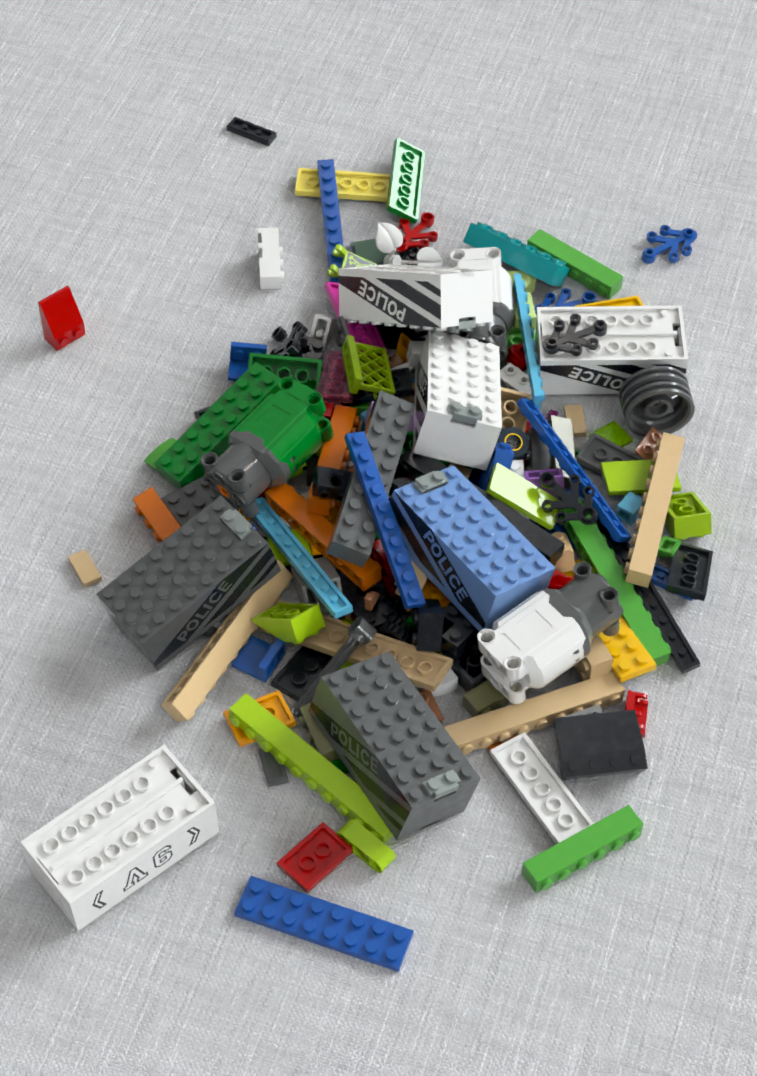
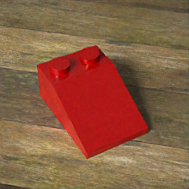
M68 285L38 302L44 339L56 351L85 335L84 321Z

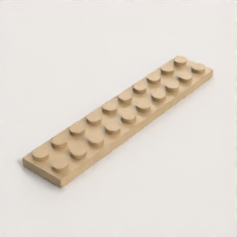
M278 599L275 604H277V603H279V602H283V603H289V602H286V601H283V600ZM322 614L325 627L318 630L319 633L306 637L305 641L299 645L334 657L350 637L348 629L351 624ZM259 627V630H260V631H263V632H266V633H268V634H271V633L267 632L266 630H264L263 628ZM376 633L369 643L362 646L358 645L346 660L357 664L390 652L413 685L432 692L437 689L453 665L452 658L431 651H416L414 645Z

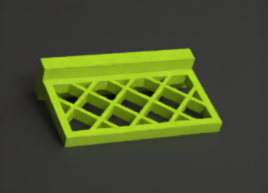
M347 335L341 350L349 392L357 394L360 389L379 393L381 390L394 396L395 388L386 348L355 342L354 336Z

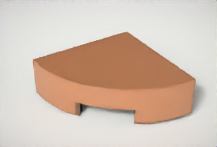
M371 591V593L366 594L364 598L366 610H373L380 596L378 592Z

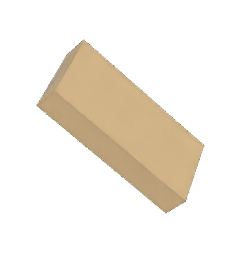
M564 405V416L571 419L572 427L574 428L573 437H585L587 431L582 405Z
M86 549L68 556V560L84 588L102 581V577Z

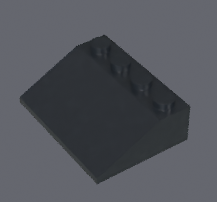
M635 710L553 719L561 780L643 772L648 769L645 747Z

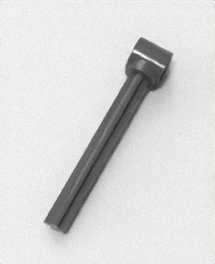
M358 617L352 622L348 629L350 637L290 709L298 718L302 715L299 707L312 702L320 678L338 671L358 645L362 646L369 643L375 636L377 630L363 617Z

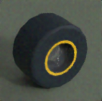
M508 427L500 432L497 443L505 442L509 444L514 452L513 460H521L529 449L527 435L516 427Z

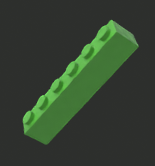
M539 229L527 240V244L537 248L536 250L546 252L552 258L566 262L565 266L570 268L567 276L599 293L601 296L610 300L622 288L623 276L545 231Z
M627 805L523 862L521 873L535 892L547 890L554 882L567 879L572 872L583 870L590 862L601 860L612 850H619L624 843L630 840H637L641 836L644 824L630 805Z

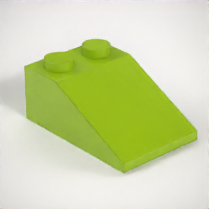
M693 491L671 495L665 523L674 539L685 540L689 537H704L705 535L712 534L711 512Z
M279 602L251 618L253 623L283 642H292L293 644L304 642L306 637L319 633L318 630L325 627L319 604Z

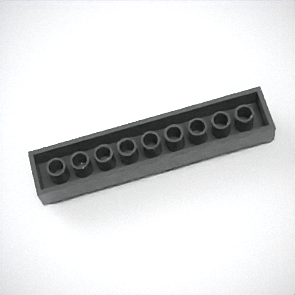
M380 390L373 403L364 432L388 496L415 404ZM353 465L326 553L363 568L370 557L377 529Z

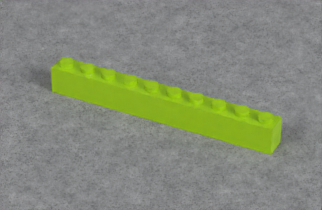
M245 693L229 708V720L232 725L240 727L249 739H254L258 742L260 747L265 752H270L279 764L287 766L295 777H300L305 781L309 789L317 791L326 803H331L335 806L342 816L355 819L383 843H386L393 836L358 784L251 696Z

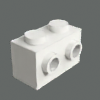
M509 363L500 370L501 387H511L515 391L531 394L528 375L522 372L520 368Z

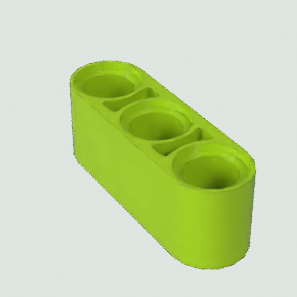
M350 819L336 832L353 848V853L378 873H382L396 859V855L390 847L355 819Z

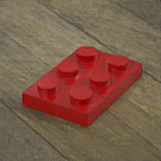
M322 822L277 862V867L308 894L353 853V848Z

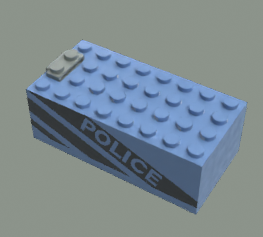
M454 465L441 471H432L416 478L414 482L393 491L390 504L410 559L479 632L487 628L492 630L493 622L537 591L548 588L555 567Z

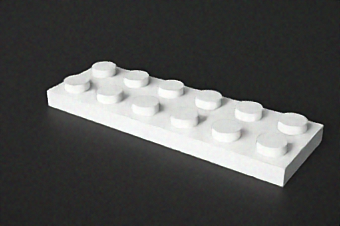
M525 732L490 750V756L556 844L594 824Z

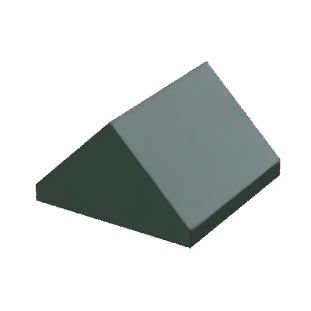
M376 238L350 242L353 254L377 265H384L383 260L388 253H383L377 248Z

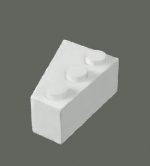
M278 227L258 228L260 289H281V282H284V271L280 269H284L283 259H280V257H283V247H279Z

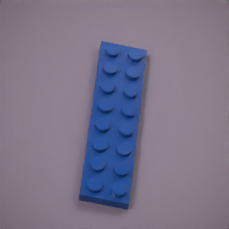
M250 876L234 912L235 917L396 972L400 971L414 934V930L254 876Z

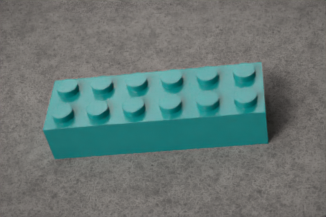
M486 223L470 224L463 239L464 243L474 248L497 247L501 250V261L549 285L562 287L570 270L569 267L565 266L566 262L552 258L550 254L536 250L537 248L529 244L526 245L517 238L507 236V233L495 230Z

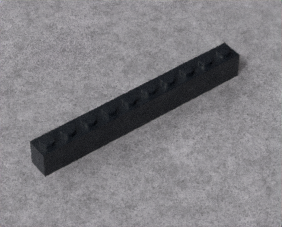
M413 446L400 456L398 470L413 480L432 471H441L448 468L435 458L414 454ZM473 484L552 565L563 556L564 542Z

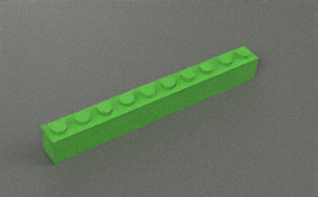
M579 498V503L585 507V503ZM570 508V509H558V512H559V511H563V512H565V513H575V512H577V511H576L575 509H573V508ZM560 516V517H558V518H559L560 520H562V519H564L565 517H564V516ZM580 520L567 521L563 526L583 561L590 564L592 573L601 574L607 580L610 587L617 589L619 602L624 611L621 616L656 662V666L667 663L671 654L670 646L667 642H664L660 629L654 625L650 612L646 611L642 598L636 594L633 584L625 582L624 568L616 560L615 552L609 548L605 535L601 534L598 529L597 522L592 525H584Z

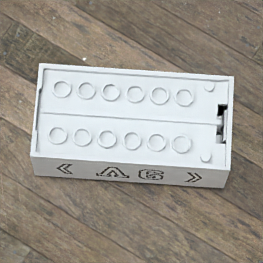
M163 745L22 840L21 845L29 870L77 931H79L219 832L215 802L170 750Z

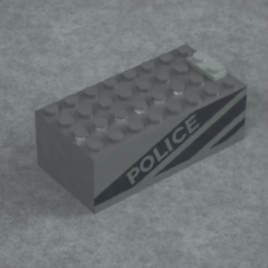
M219 496L96 595L113 622L158 671L277 575L281 569L269 543L222 496Z
M390 652L320 678L308 712L396 841L465 811L481 778Z

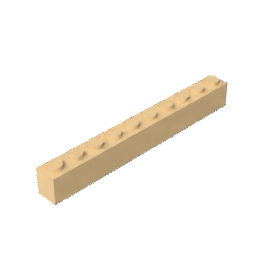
M663 432L662 438L657 439L655 449L658 452H654L652 463H655V465L650 466L648 476H651V479L647 478L645 489L648 492H644L641 503L645 504L640 506L638 517H641V520L637 519L634 529L638 532L633 534L631 545H634V548L630 547L627 559H630V562H626L623 572L627 574L625 582L646 588L649 586L685 441L684 437Z
M279 560L276 561L281 571L228 614L161 704L176 722L188 721L195 715L194 711L205 701L207 693L216 686V681L227 671L229 663L238 656L240 648L247 644L251 633L258 629L259 626L253 623L251 618L275 604L281 592L289 586L293 575Z
M612 671L524 700L520 704H512L444 726V728L462 753L467 755L473 750L488 748L491 744L497 742H506L517 734L520 735L523 732L527 734L537 729L542 730L554 724V718H561L600 704L601 709L609 705H617L623 700L625 689Z

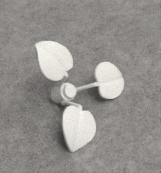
M377 223L376 246L381 252L388 253L384 257V264L401 265V263L417 264V266H442V258L431 247L421 248L416 256L417 261L401 260L400 256L394 255L396 248L400 247L403 243L401 231L392 224Z

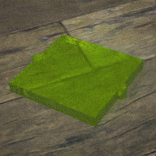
M615 421L589 434V437H591L595 433L622 448L633 442V439L625 432V429H622Z

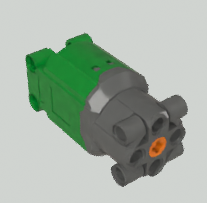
M291 377L282 378L278 382L279 391L276 394H269L229 433L228 448L219 457L213 452H208L201 457V463L205 470L204 481L213 490L215 498L217 499L219 496H222L234 509H241L242 514L247 518H252L258 514L259 508L255 499L267 487L282 486L322 446V442L330 441L334 437L330 420L323 416L326 407L322 395Z

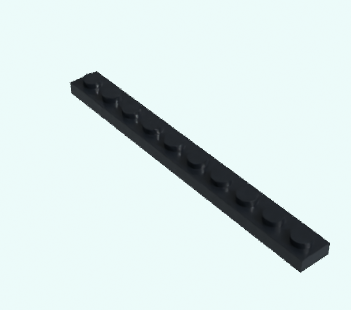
M598 517L596 522L599 531L605 535L607 544L615 552L618 563L625 568L626 562H630L627 556L631 545L629 542L614 541L610 537V532L599 522ZM650 580L648 588L633 584L636 594L642 598L646 611L650 612L654 625L660 629L664 642L669 644L671 656L681 673L685 674L700 667L699 659L653 582Z

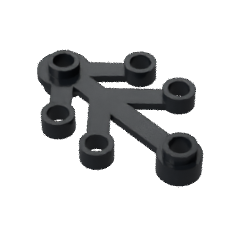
M572 314L566 335L559 338L560 332L565 328V322L560 319L555 320L553 333L550 338H546L543 341L542 347L547 354H556L559 350L571 353L574 356H580L583 347L596 350L599 344L596 338L588 340L581 338L591 334L599 337L606 335L607 324L604 320H597L593 326L575 332L577 326L581 323V316L579 314ZM566 343H571V344H573V345H572V347H571V346H568V345H565V344H566Z
M296 321L288 338L286 330L281 326L276 328L271 337L275 341L283 343V345L273 349L270 355H297L301 350L300 338L307 333L308 329L301 322Z
M543 472L540 475L541 486L551 489L564 500H544L542 502V510L545 513H550L553 509L573 508L577 511L575 513L557 512L555 519L558 524L562 525L567 521L580 520L584 525H592L598 520V512L592 507V498L595 495L592 486H585L583 488L585 507L579 503V486L581 484L579 475L573 474L569 477L571 495L555 483L553 473ZM574 479L578 480L576 483L572 482ZM592 491L591 494H586L585 492ZM549 504L551 507L545 508V505ZM560 516H564V517H565V518L562 519V520H559V519H558V517H560Z

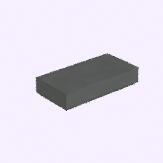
M262 748L258 749L268 787L289 783L284 764H279L270 752H265Z

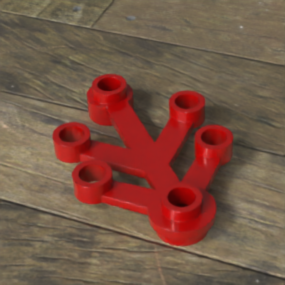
M429 212L423 213L421 215V222L413 230H410L408 219H401L398 229H403L405 237H403L402 245L397 247L396 251L404 252L408 248L413 247L421 249L429 247V241L436 242L438 239L437 232L420 233L425 227L429 228L434 224L435 216Z

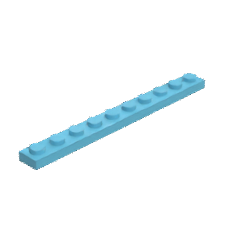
M516 273L513 277V289L531 396L537 408L541 409V402L545 401L544 390H541L543 383L542 377H539L540 365L536 364L538 363V353L534 352L536 351V341L532 340L534 338V330L530 328L532 326L531 315L528 316L530 308L529 304H526L528 298L527 292H524L525 280H522L521 273Z
M263 497L255 499L259 512L253 518L331 615L337 619L353 612L351 603Z

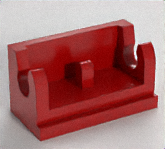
M628 690L625 711L635 710L642 738H645L648 701L644 699H647L648 695Z

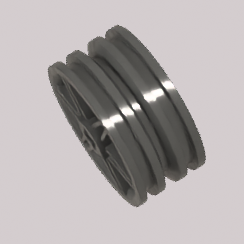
M654 366L642 369L628 377L619 390V399L625 424L636 435L645 437L652 426L662 435L663 432L674 433L683 428L694 415L695 406L688 380L685 374L676 368Z

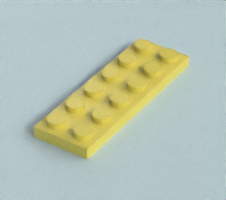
M298 169L295 187L296 196L321 197L318 169ZM335 170L338 199L387 202L390 174Z

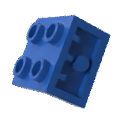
M231 342L228 381L236 382L248 370L249 354H266L267 345Z
M251 636L232 662V667L266 683L286 655V642L278 638L275 643L269 644Z

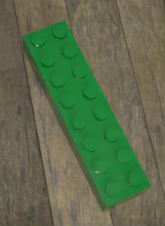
M255 362L154 463L160 476L178 489L203 477L205 470L201 463V457L208 452L216 453L219 457L228 448L229 433L269 394H276L279 391L278 382L281 378Z

